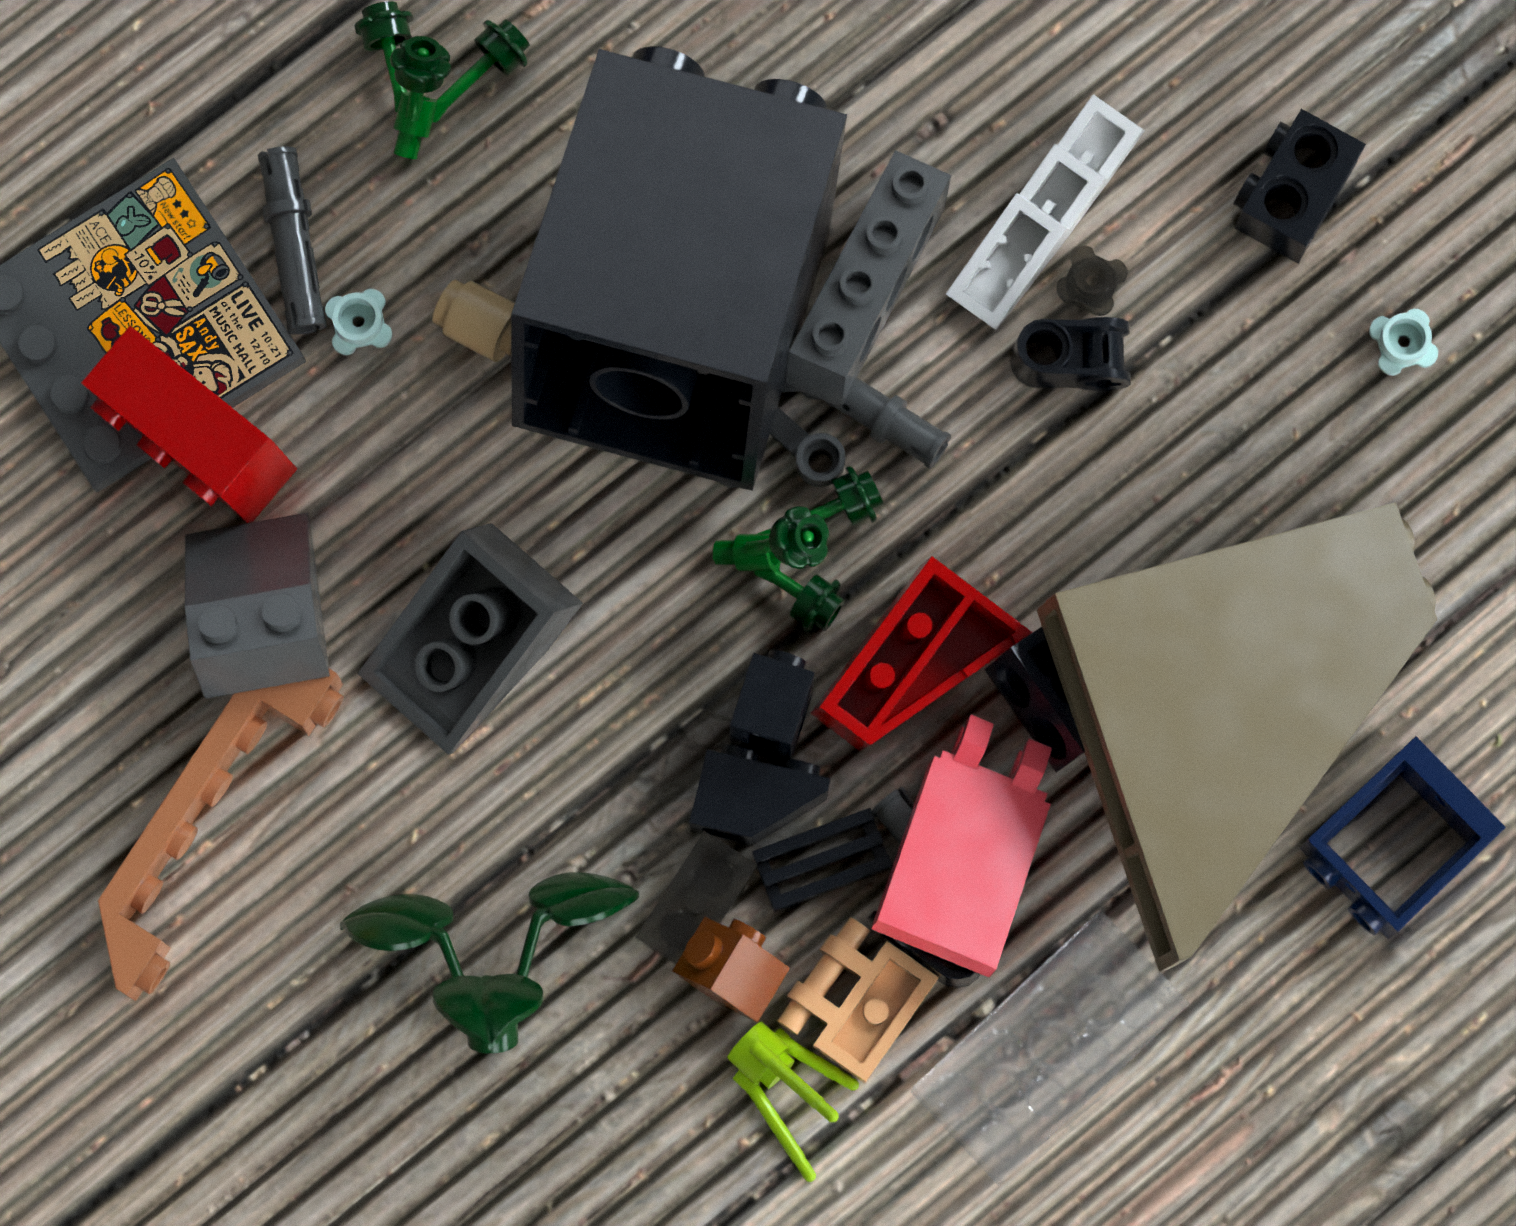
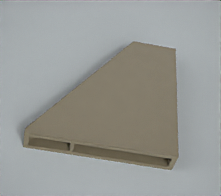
M1396 502L1057 592L1036 610L1070 706L1071 714L1085 749V755L1159 972L1171 969L1193 956L1437 621L1434 611L1436 600L1433 588L1429 581L1422 577L1414 555L1415 541L1413 532L1409 524L1404 519H1401Z

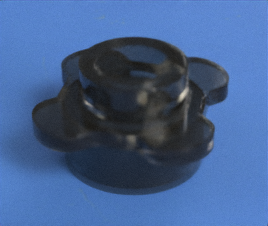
M1079 246L1071 252L1070 261L1072 265L1067 276L1058 281L1056 286L1057 294L1064 302H1072L1081 309L1090 310L1093 315L1104 316L1110 313L1114 307L1112 297L1117 285L1126 281L1128 275L1127 268L1118 259L1108 261L1096 256L1091 247ZM1095 276L1098 283L1095 286H1090L1087 284L1086 278Z

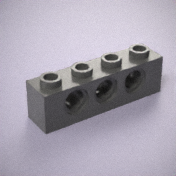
M894 151L789 350L785 383L840 408L843 406L945 209L951 179L950 174L899 151Z

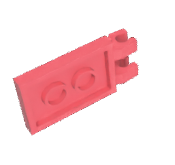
M971 714L967 719L965 727L962 726L959 730L952 752L949 753L943 750L940 758L934 756L927 766L871 929L990 978L997 969L1051 805L1045 802L1048 793L1037 788L1045 773L1052 748L1029 738L1025 743L1023 751L1020 750L1016 755L1009 777L980 766L979 763L986 751L994 724Z

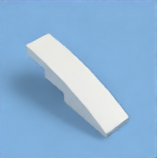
M1093 94L1058 145H1053L1020 194H1015L946 295L997 330L1074 230L1145 130Z

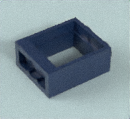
M1415 736L1328 819L1300 849L1308 857L1303 861V864L1309 873L1327 889H1331L1336 885L1352 902L1348 910L1353 918L1370 934L1376 935L1380 931L1389 939L1399 932L1506 827ZM1400 775L1466 843L1393 912L1327 843Z

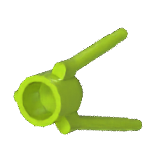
M761 1021L754 1025L739 1040L727 1056V1059L739 1069L732 1079L748 1093L803 1178L808 1182H812L816 1178L815 1171L759 1083L762 1082L770 1089L781 1079L829 1122H836L839 1118L838 1112L790 1069L795 1061L789 1055L851 1091L859 1088V1082L837 1066L798 1044L782 1028H779L774 1033Z

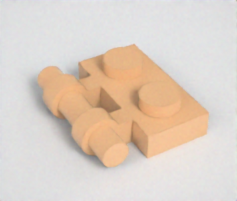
M849 917L837 936L830 934L819 949L823 956L804 983L797 981L786 997L790 1002L777 1019V1022L793 1034L798 1035L811 1016L820 1020L827 1026L813 1047L860 1081L866 1083L939 977L888 941L885 942L873 961L857 951L869 935L870 930L857 920ZM845 969L859 978V981L840 1008H838L824 997Z

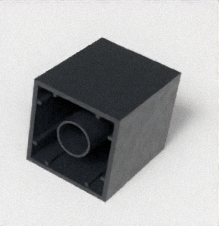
M657 46L643 47L636 50L632 57L599 49L511 313L512 426L753 491L784 388L789 350L801 330L829 237L847 114L827 109L824 99L817 92L794 81L768 79L759 82L753 90L705 77L703 69L696 61L673 49Z

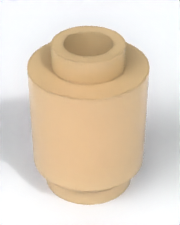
M456 279L451 281L436 304L432 319L433 323L443 328L444 336L494 362L500 361L506 354L511 356V313L515 303L473 281H469L466 284Z

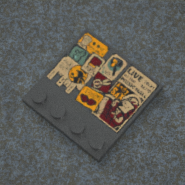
M174 158L0 264V344L96 493L151 459L136 446L137 442L142 438L137 431L127 423L120 431H117L90 408L97 398L81 384L129 326L133 327L232 408L306 362L300 349Z

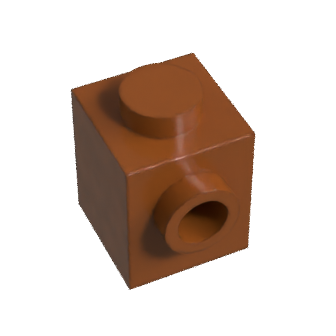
M704 917L694 935L687 942L685 950L672 972L719 1005L758 1023L790 967L762 948L766 937L751 926L734 918L729 927Z

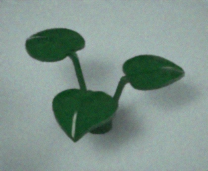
M584 872L561 873L537 883L529 891V903L538 909L532 914L516 974L483 975L482 977L464 976L447 931L442 929V927L453 921V910L446 903L429 896L401 894L374 900L346 916L340 922V929H345L349 937L355 942L383 951L406 950L422 945L429 939L435 941L442 950L452 978L443 981L433 990L434 1006L452 1025L467 1035L468 1046L472 1050L479 1053L494 1054L508 1051L518 1044V1023L533 1014L543 1002V988L537 982L527 978L543 924L550 919L563 926L585 925L602 920L635 902L639 898V891L613 878Z

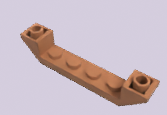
M330 668L329 677L233 694L98 899L115 988L134 1001H137L142 991L151 994L161 983L170 966V962L165 959V956L171 948L154 935L131 922V917L136 910L142 914L145 913L155 901L163 885V881L158 879V876L171 857L179 860L191 846L198 832V828L192 824L206 804L214 807L227 791L233 775L227 771L240 751L249 754L257 745L267 727V722L262 719L267 711L307 736H310L317 724L324 728L331 722L339 710L344 696L339 693L343 683L338 674Z

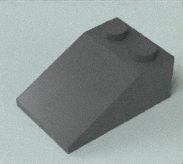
M308 512L185 534V615L190 661L205 699L330 676Z
M492 523L463 530L357 674L450 755L460 747L549 650L583 602Z

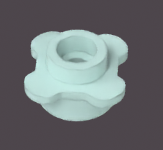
M367 289L363 293L355 292L343 297L335 296L327 302L325 313L334 325L335 335L332 338V345L338 353L351 355L359 347L373 345L376 348H383L389 344L392 339V330L384 322L382 309L386 301L381 292L375 289ZM356 317H362L365 322L363 326L356 327L353 325V320Z
M1410 309L1407 313L1397 314L1390 319L1385 316L1377 317L1372 322L1369 334L1378 343L1381 353L1378 366L1385 374L1391 376L1398 375L1402 368L1414 365L1428 368L1437 360L1438 348L1431 343L1430 320L1424 311ZM1406 337L1409 340V346H1400L1398 339Z

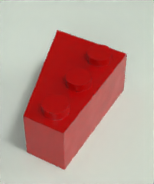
M931 556L918 567L810 714L861 751L1033 632Z

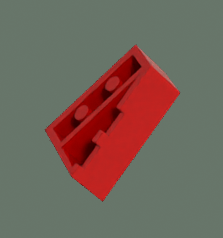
M131 326L126 329L81 382L97 398L90 408L117 431H120L127 423L142 436L136 446L164 469L173 461L188 474L182 483L209 506H212L219 499L246 523L254 522L298 469L266 434Z

